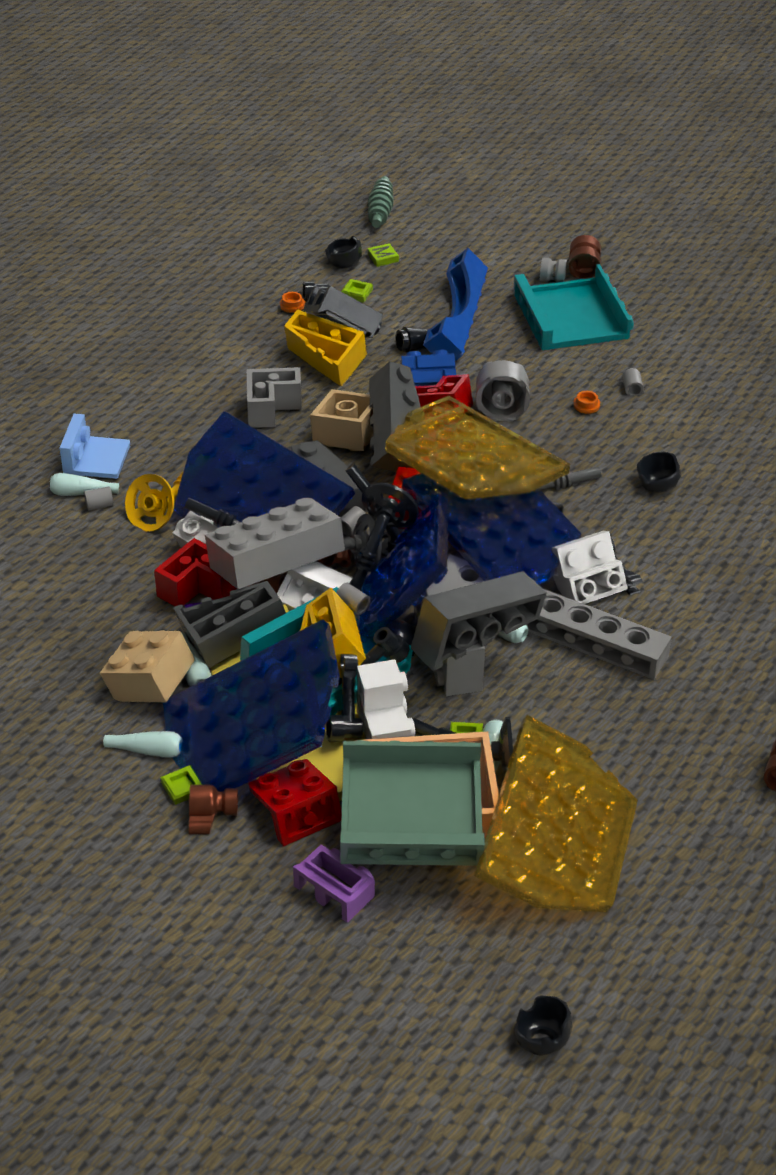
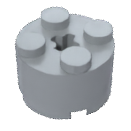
M507 360L485 363L476 379L477 408L490 421L516 420L517 416L527 411L530 404L529 378L525 368L521 364Z

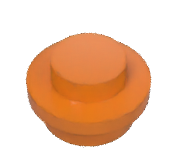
M287 292L280 300V308L285 312L295 313L297 310L301 311L305 307V301L298 292Z
M581 391L574 399L573 406L578 412L591 414L600 409V400L595 392Z

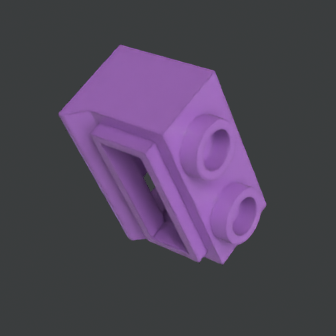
M320 845L300 864L293 866L294 887L300 890L306 884V881H309L315 886V899L319 904L325 906L332 898L342 904V920L347 923L375 896V880L371 872L363 866L356 868L351 864H340V850L336 848L329 850ZM321 867H324L325 869L333 873L335 876H337L338 878L352 886V888L350 889L349 887L341 883L339 880H337L336 878L322 870Z

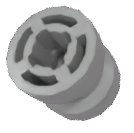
M542 257L540 282H548L549 280L556 283L564 282L567 260L559 259L558 261H552L550 258ZM554 265H556L555 277H553V274H554Z

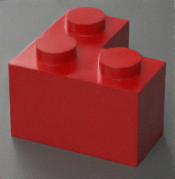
M469 374L443 376L436 385L415 386L425 426L443 425L444 428L455 427L461 423L473 406Z
M195 538L154 570L157 597L173 606H184L198 593L216 600L230 596L229 591L237 589L210 568L207 546Z

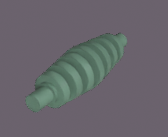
M386 176L381 177L375 182L368 197V218L375 228H379L386 222L394 203L393 185Z

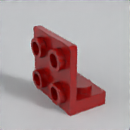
M308 759L294 761L287 767L273 773L263 774L258 779L248 783L249 790L271 812L277 839L283 847L336 824L342 819L337 786Z

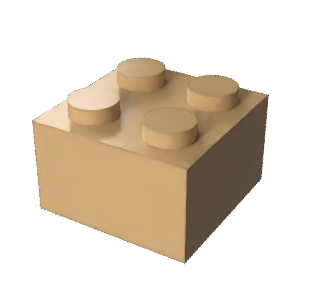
M331 389L310 414L312 440H318L327 447L346 448L350 451H364L369 445L370 439L374 436V427L370 426V417L373 415V408L370 407V394Z
M130 631L124 637L123 642L115 653L109 658L100 675L115 700L121 702H167L195 661V658L181 631Z

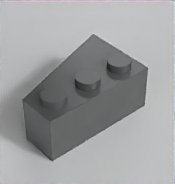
M318 440L291 446L292 468L305 498H312L339 517L346 514L354 506L366 511L362 504V492L345 470L348 466Z
M268 581L229 591L230 596L213 601L211 597L201 599L202 604L184 608L183 605L173 607L183 631L208 668L241 651L242 636L286 613L281 599Z

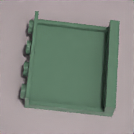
M343 741L340 864L483 866L485 840L482 829L481 743L465 741Z

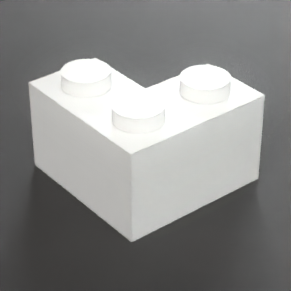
M395 659L359 665L357 667V713L359 718H362L363 732L366 739L415 736L414 721L406 716L407 703L403 694L404 691H408L407 677L405 672H399Z

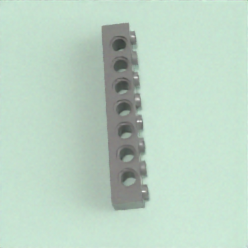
M451 554L442 564H456L463 587L507 576ZM545 590L547 594L538 619L526 624L528 632L655 680L669 657L671 636Z

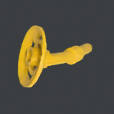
M205 452L201 453L190 468L178 476L172 488L159 475L145 474L136 478L129 486L125 497V510L130 522L134 526L148 532L159 530L165 526L172 516L174 500L182 493H187L191 489L192 485L196 482L195 478L211 460L210 456ZM148 482H157L163 488L161 491L150 489ZM140 490L141 493L138 497V509H135L136 495ZM145 515L152 518L156 517V523L147 524L141 518Z

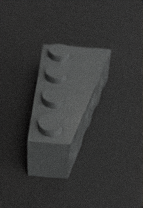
M389 361L369 379L370 407L373 408L370 426L374 427V436L370 439V448L374 449L371 466L397 472L399 466L422 470L434 460L411 368Z
M522 571L426 596L423 600L411 649L432 671L443 667V660L451 656L457 660L466 655L467 648L477 643L484 646L492 642V639L499 632L503 631L505 634H508L538 619L547 592Z

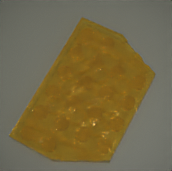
M450 396L408 412L405 416V422L396 427L395 433L388 437L385 446L386 452L464 499L529 493L569 474L570 463Z
M527 715L519 728L486 835L484 853L479 858L474 876L536 908L607 912L614 904L638 800L627 788H624L610 770L605 773L591 758L593 752L586 745Z

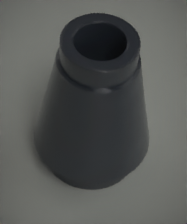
M403 327L401 330H398L395 335L398 350L410 352L425 347L423 343L429 329Z

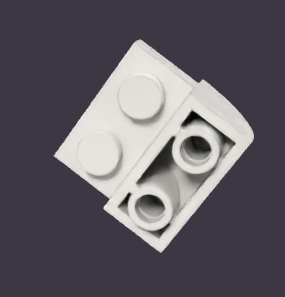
M600 531L552 547L558 574L553 576L558 590L564 597L586 604L628 589L622 561L615 559L609 531Z
M314 561L289 570L277 595L281 599L282 604H286L288 610L291 611L320 596L329 588H339L346 582L351 584L353 578Z

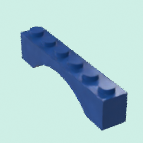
M469 248L450 261L446 273L452 293L451 316L444 318L430 328L423 343V346L431 353L436 350H446L448 354L454 353L455 361L465 352V343L469 338L468 333L473 324V316L478 308L477 303L482 294L481 290L486 281L485 276L488 269Z

